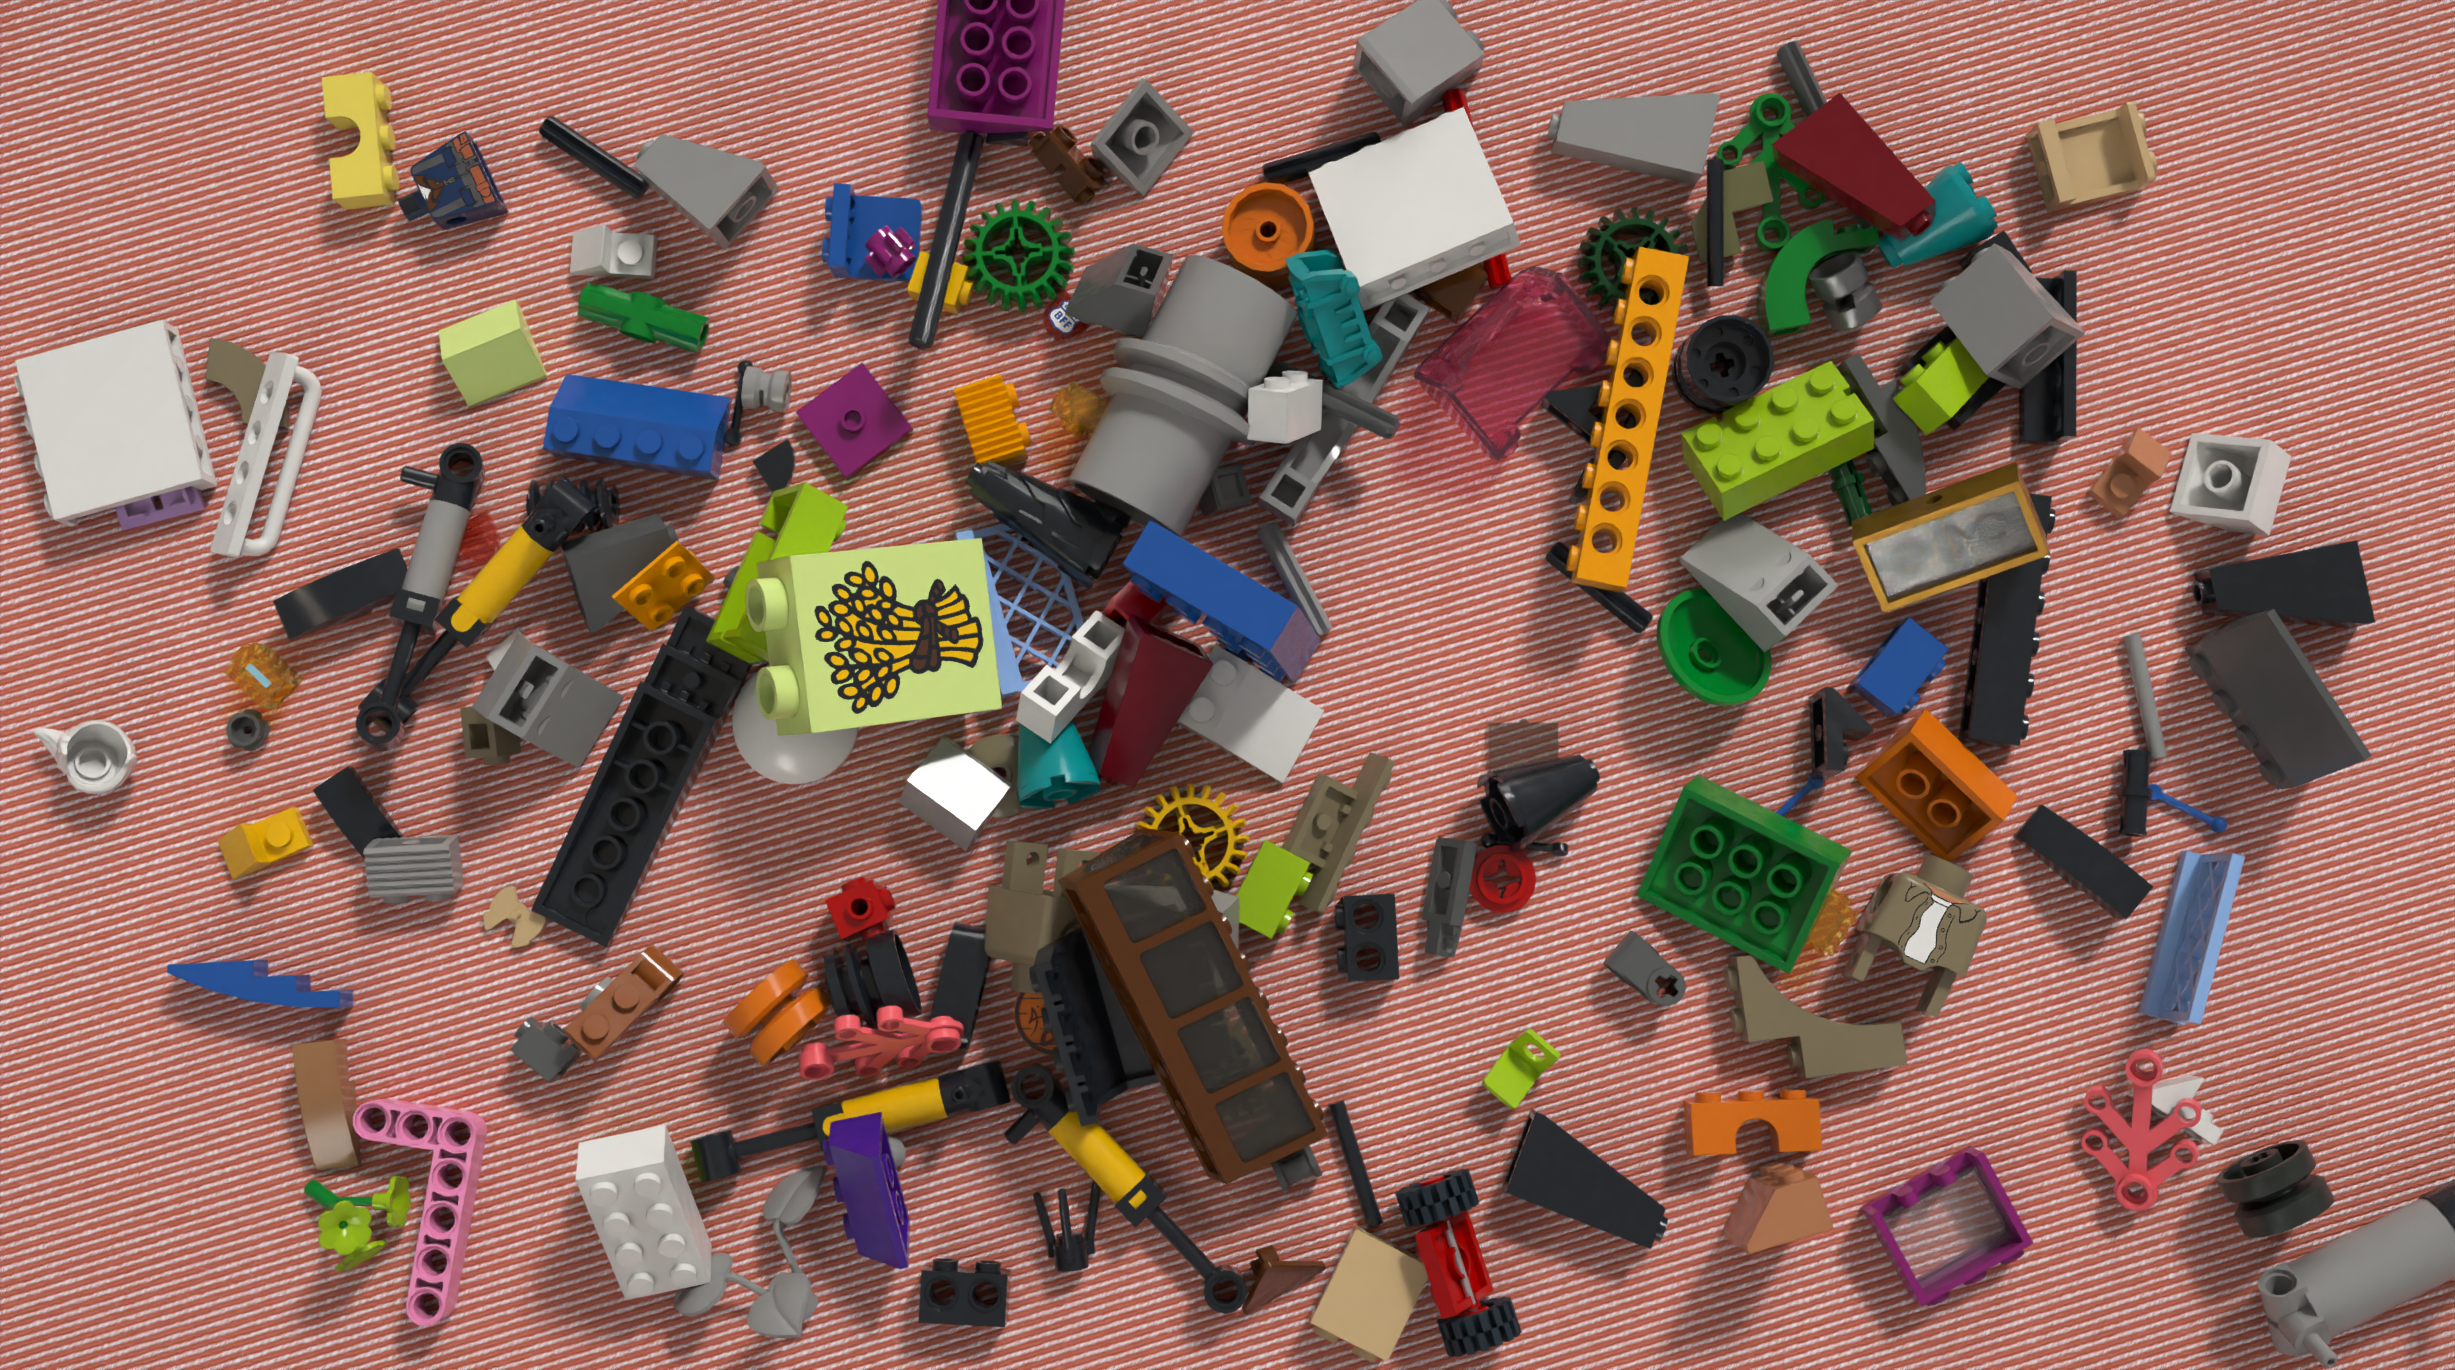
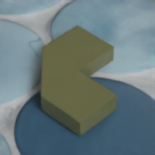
M1764 160L1724 171V257L1742 253L1732 212L1773 202ZM1707 197L1690 223L1700 264L1707 262Z

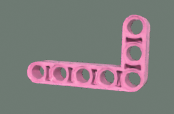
M389 1098L369 1101L360 1105L353 1116V1127L360 1137L372 1141L434 1151L406 1301V1312L409 1319L417 1325L430 1326L448 1317L454 1311L457 1303L487 1137V1125L479 1114L469 1111ZM375 1108L383 1111L386 1117V1123L382 1130L376 1129L371 1121V1115ZM417 1115L423 1116L428 1123V1131L424 1137L417 1135L413 1129V1121ZM459 1121L464 1122L470 1129V1138L466 1144L459 1142L455 1136V1127ZM451 1164L458 1166L462 1171L463 1179L459 1186L452 1185L447 1178V1170ZM443 1207L449 1208L455 1216V1223L451 1229L444 1227L439 1220V1213ZM435 1250L441 1251L446 1256L447 1266L445 1271L437 1270L432 1264V1254ZM426 1293H430L438 1299L439 1310L437 1314L430 1313L425 1308L424 1297Z

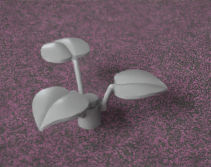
M814 1166L787 1176L772 1189L764 1204L763 1216L767 1221L775 1222L773 1230L792 1273L784 1272L778 1274L773 1278L768 1290L737 1273L729 1272L733 1264V1258L729 1254H711L710 1282L678 1289L673 1307L687 1317L703 1314L721 1299L726 1290L727 1282H735L760 1295L752 1304L747 1317L748 1325L754 1332L772 1338H800L802 1321L810 1317L818 1305V1297L811 1291L810 1279L799 1268L783 1228L784 1225L791 1226L798 1223L810 1210L822 1185L826 1168L824 1166Z

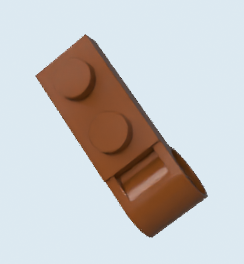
M654 945L649 946L564 1029L563 1034L596 1062L656 1001L663 999L677 985L684 972Z

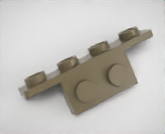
M1369 753L1353 788L1327 775L1318 773L1283 846V849L1316 865L1312 872L1313 877L1304 895L1299 899L1298 903L1323 914L1326 907L1334 900L1344 869L1352 862L1355 855V846L1361 833L1370 824L1373 817V808L1381 792L1386 789L1391 780V770L1395 763L1393 760L1378 754Z

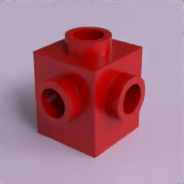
M864 877L851 880L841 886L842 893L825 900L841 939L847 942L861 936L865 942L868 937L886 932L885 925L894 922L891 911L896 909V904L887 885L880 888L879 883L873 879L867 882ZM867 903L868 909L865 914L861 915L860 909Z

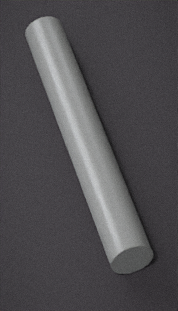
M2138 633L2124 636L2123 639L2147 749L2151 752L2150 759L2166 757L2167 753L2141 635Z

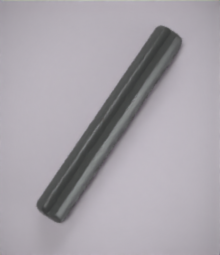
M1275 358L1265 378L1282 377V372L1302 370ZM1308 374V378H1309V379H1318V378H1316V377H1314V376ZM1323 381V409L1385 439H1392L1400 427L1398 416Z

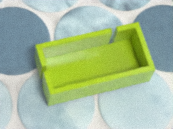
M1832 361L1826 362L1723 412V421L1718 422L1714 416L1681 432L1684 462L1724 521L1874 449V419L1855 393L1850 395L1849 384Z
M806 482L773 491L758 525L777 534L778 538L775 541L759 531L754 533L706 642L750 664L764 662V660L769 661L765 631L756 632L752 628L746 611L745 597L747 585L750 580L759 579L757 563L787 556L829 552L832 543L840 538L846 527V520L843 518L849 506Z

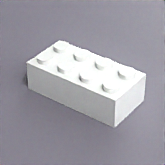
M666 1125L579 1142L576 1183L625 1300L709 1283L711 1280L712 1244Z

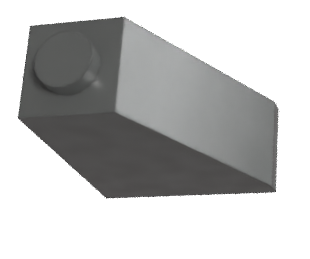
M658 513L563 542L560 546L581 616L590 633L599 631L625 609L613 599L612 595L675 541H678L672 524L666 526Z

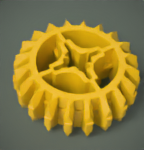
M1188 783L1186 787L1187 797L1180 798L1177 787L1173 786L1170 788V793L1174 800L1168 804L1165 798L1158 794L1155 799L1162 807L1161 810L1157 813L1151 807L1146 806L1144 813L1153 818L1151 825L1145 822H1138L1137 828L1159 830L1163 820L1175 810L1179 822L1180 835L1186 831L1183 823L1184 819L1187 820L1190 829H1193L1195 834L1202 833L1205 835L1213 832V835L1204 838V844L1199 843L1202 847L1198 851L1201 862L1197 861L1196 856L1192 859L1199 873L1203 874L1209 882L1217 878L1223 887L1228 886L1229 882L1222 873L1226 869L1235 875H1238L1240 872V868L1231 863L1233 856L1242 860L1247 858L1246 852L1235 850L1236 843L1244 844L1249 842L1248 835L1236 836L1235 829L1246 825V820L1242 818L1232 822L1229 817L1236 813L1238 806L1232 804L1226 810L1222 809L1220 805L1226 799V794L1223 792L1217 795L1214 802L1209 800L1211 787L1208 785L1203 787L1202 796L1196 797L1194 796V784ZM1187 806H1200L1209 809L1223 823L1207 828L1198 827L1191 820ZM1227 835L1228 846L1225 856L1216 868L1209 871L1204 855L1205 847L1211 841ZM1140 840L1135 842L1136 846L1142 847ZM1152 866L1145 874L1151 878L1158 870H1154ZM1160 871L1164 876L1159 881L1158 886H1167L1170 879L1176 882L1175 886H1179L1173 873Z

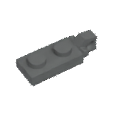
M1443 837L1436 839L1422 920H1427L1428 931L1425 953L1450 958L1455 956L1460 939L1459 935L1462 931L1461 927L1463 926L1477 843Z

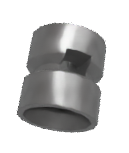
M1844 252L1832 256L1814 267L1808 275L1818 299L1825 300L1822 307L1834 330H1847L1859 326L1872 319L1882 308L1873 284L1866 282L1869 275L1858 252Z

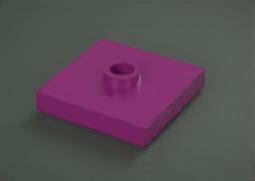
M863 363L859 364L796 411V414L847 480L914 431Z

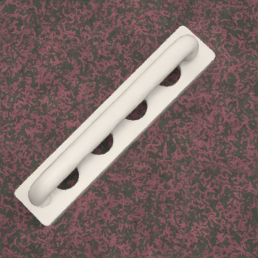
M271 352L211 545L210 551L232 558H238L240 554L260 556L272 550L279 539L322 393L317 377L309 370L298 366L299 358L281 352ZM293 381L303 386L304 396L263 532L258 539L252 540L245 537Z

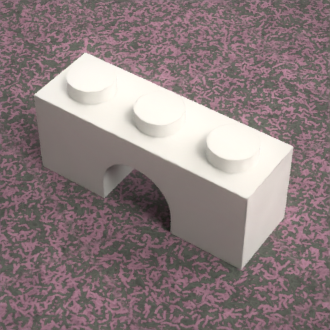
M1096 610L1072 636L1070 647L1059 666L1054 670L1046 665L1021 692L1016 721L1051 744L1111 676L1125 629Z

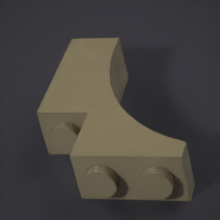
M1744 954L1728 957L1729 966L1724 967V980L1727 991H1733L1736 1008L1730 1009V1020L1734 1034H1740V1040L1748 1043L1791 1037L1792 1044H1787V1058L1791 1070L1796 1069L1797 1076L1812 1078L1908 1064L1900 1021L1841 1023L1819 1017L1794 1004L1781 994L1761 971L1753 955Z

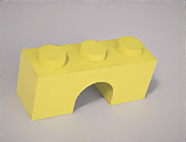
M372 72L322 77L325 118L339 130L349 128L360 130V142L354 152L344 157L329 158L333 200L346 210L395 204L394 191L399 190V177L396 167L391 164L390 150H395L396 142L394 131L391 125H388L387 110L392 108V99L388 86L384 85Z

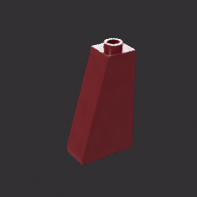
M1838 93L1772 144L1774 161L1781 168L1900 242L1910 235L1914 237L1921 235L1934 222L1933 218L1936 217L1935 199L1841 93Z
M1131 614L1125 627L1088 751L1097 769L1098 777L1111 785H1117L1119 782L1135 788L1214 665L1200 644Z

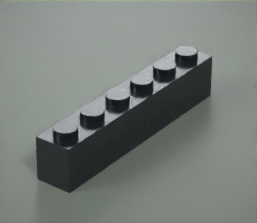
M2029 493L2047 538V534L2052 532L2055 524V510L2051 509L2052 496ZM2050 551L2048 556L1979 580L1959 741L2012 748L2020 746L2021 740H2024L2027 736L2029 718L2027 715H2024L2026 698L2029 699L2034 688V675L2029 672L2031 657L2036 656L2039 648L2040 637L2039 633L2035 632L2037 616L2041 615L2044 608L2045 593L2040 591L2042 575H2045L2049 568Z

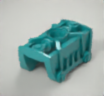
M1333 250L1297 253L1286 258L1290 275L1288 279L1294 291L1296 306H1298L1296 310L1302 330L1309 344H1311L1312 352L1320 355L1318 367L1321 374H1324L1337 388L1351 384L1376 366L1383 358L1380 347L1371 338L1357 295L1360 291L1357 277L1351 271L1343 270L1341 258Z

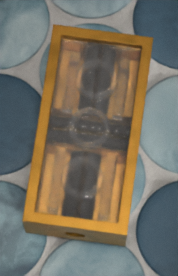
M2017 462L1852 521V542L1883 613L2049 555L2045 531Z

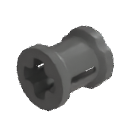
M1310 1145L1271 1163L1284 1193L1290 1191V1185L1312 1175L1315 1177L1322 1176Z

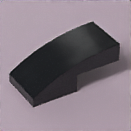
M347 766L313 789V792L330 817L364 859V848L373 839L403 837L383 804L375 801L354 767Z

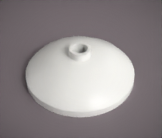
M758 672L755 673L740 691L732 717L735 742L746 762L764 777L784 784L815 782L837 770L850 755L857 739L859 727L810 734L778 736L776 719L767 720L759 708L756 694Z

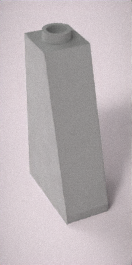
M1702 93L1565 101L1560 114L1552 113L1547 133V138L1554 139L1551 153L1696 185L1703 174L1720 95Z

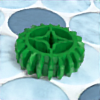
M1014 199L1011 201L1012 211L1005 212L1003 205L997 203L995 205L996 217L992 218L986 211L981 213L985 226L982 227L974 223L970 226L971 232L978 239L966 238L964 240L965 248L973 252L963 255L962 260L965 265L973 266L967 272L968 280H979L974 286L975 292L980 295L989 290L986 298L988 304L994 305L1000 297H1003L1002 309L1008 312L1013 301H1017L1019 311L1025 313L1027 310L1026 301L1033 300L1036 309H1041L1043 305L1040 296L1045 294L1049 300L1054 301L1057 299V295L1052 286L1055 285L1062 289L1068 286L1067 280L1060 274L1073 273V264L1064 260L1075 257V250L1072 247L1065 246L1072 240L1069 231L1059 232L1064 226L1063 220L1060 217L1048 222L1051 217V210L1048 207L1043 208L1036 215V204L1034 201H1029L1025 211H1021L1019 201ZM1023 227L1032 228L1043 234L1049 240L1052 247H1042L1041 243L1036 244L1027 241ZM1010 228L1007 242L993 247L992 251H987L993 239L1001 232ZM1018 239L1025 256H1028V258L1023 256L1024 262L1020 263L1021 273H1019L1013 257L1010 256V254L1015 256L1013 251L1018 250ZM1045 261H1051L1045 274L1037 281L1028 284L1030 271L1035 267L1045 266ZM986 265H996L997 269L1011 271L1014 278V286L1006 285L996 280L988 272Z

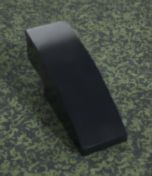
M397 548L343 568L274 600L273 604L288 640L292 641L367 615L372 612L373 608L393 602L398 588H402L408 568L400 549Z
M2042 804L2036 808L2013 836L2075 890L2083 891L2115 919H2127L2153 888L2149 882L2109 850Z

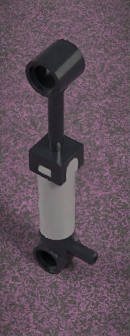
M466 443L450 445L443 451L440 456V470L438 474L409 466H404L400 474L402 482L433 491L402 588H398L389 617L393 625L403 628L380 701L366 705L360 710L356 718V728L359 736L369 748L375 751L385 752L394 749L404 737L405 728L399 716V709L396 708L419 633L436 636L439 623L434 619L444 609L442 603L478 489L485 480V469L480 453L475 447ZM461 461L469 462L474 466L472 472L466 476L454 475L451 469L456 463ZM387 718L392 721V727L386 735L379 737L369 733V726L375 719Z

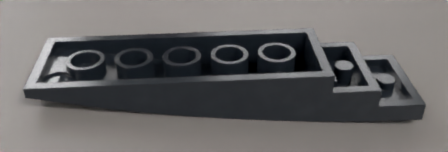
M688 605L684 606L668 642L662 644L645 681H640L531 908L532 911L604 947L610 945L640 889L753 663L750 664L706 642L716 619Z

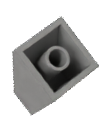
M1418 0L1357 40L1353 67L1405 128L1439 102L1446 91L1453 90L1478 70L1483 62L1485 54L1482 51L1484 46L1481 40L1473 31H1465L1456 21L1457 14L1446 0Z
M660 134L655 141L650 140L644 144L637 154L636 163L633 165L655 192L724 250L729 247L779 190L767 168L759 161L665 134Z
M1995 243L1991 247L1979 251L1972 258L1971 265L1960 275L1945 281L1939 288V293L1930 300V303L1984 373L2018 389H2021L2085 334L2083 329L2010 251Z

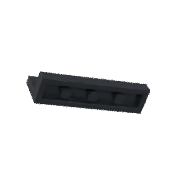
M2064 270L2054 278L2035 277L2077 323V271ZM2077 341L2019 389V444L2061 445L2076 437Z

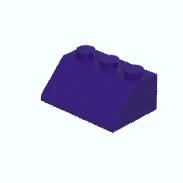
M882 1112L831 1122L829 1139L823 1141V1150L827 1165H834L837 1177H833L836 1200L838 1203L844 1202L847 1213L843 1214V1223L847 1239H855L859 1255L898 1269L908 1268L910 1218Z

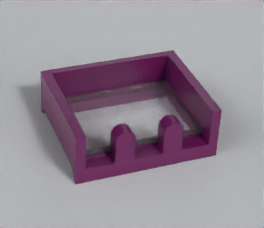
M1971 1146L1966 1147L1859 1207L1876 1233L1906 1288L1909 1298L1921 1306L1925 1304L1933 1306L1941 1303L1950 1296L1949 1291L1962 1283L1970 1285L1980 1281L1987 1275V1269L1998 1263L2008 1264L2016 1261L2023 1256V1249L2034 1244L1984 1152Z

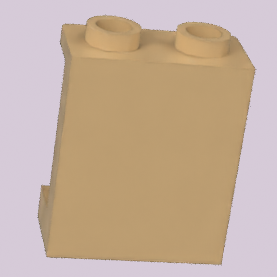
M2135 101L2126 102L2115 110L2055 124L2054 119L2040 122L2026 134L2047 213L2140 191L2156 180L2157 160L2154 153L2148 150L2144 136L2146 133V121L2142 112L2137 111Z
M1354 1224L1346 1239L1347 1245L1315 1310L1312 1309L1309 1320L1311 1324L1315 1325L1313 1332L1333 1343H1337L1338 1339L1341 1338L1354 1345L1352 1352L1373 1363H1375L1377 1357L1388 1362L1428 1280V1275L1424 1264L1417 1255Z

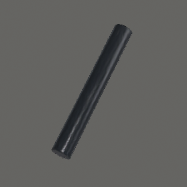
M1723 159L1707 160V287L1724 286Z
M1340 1100L1328 1105L1366 1226L1371 1228L1383 1223L1345 1102Z

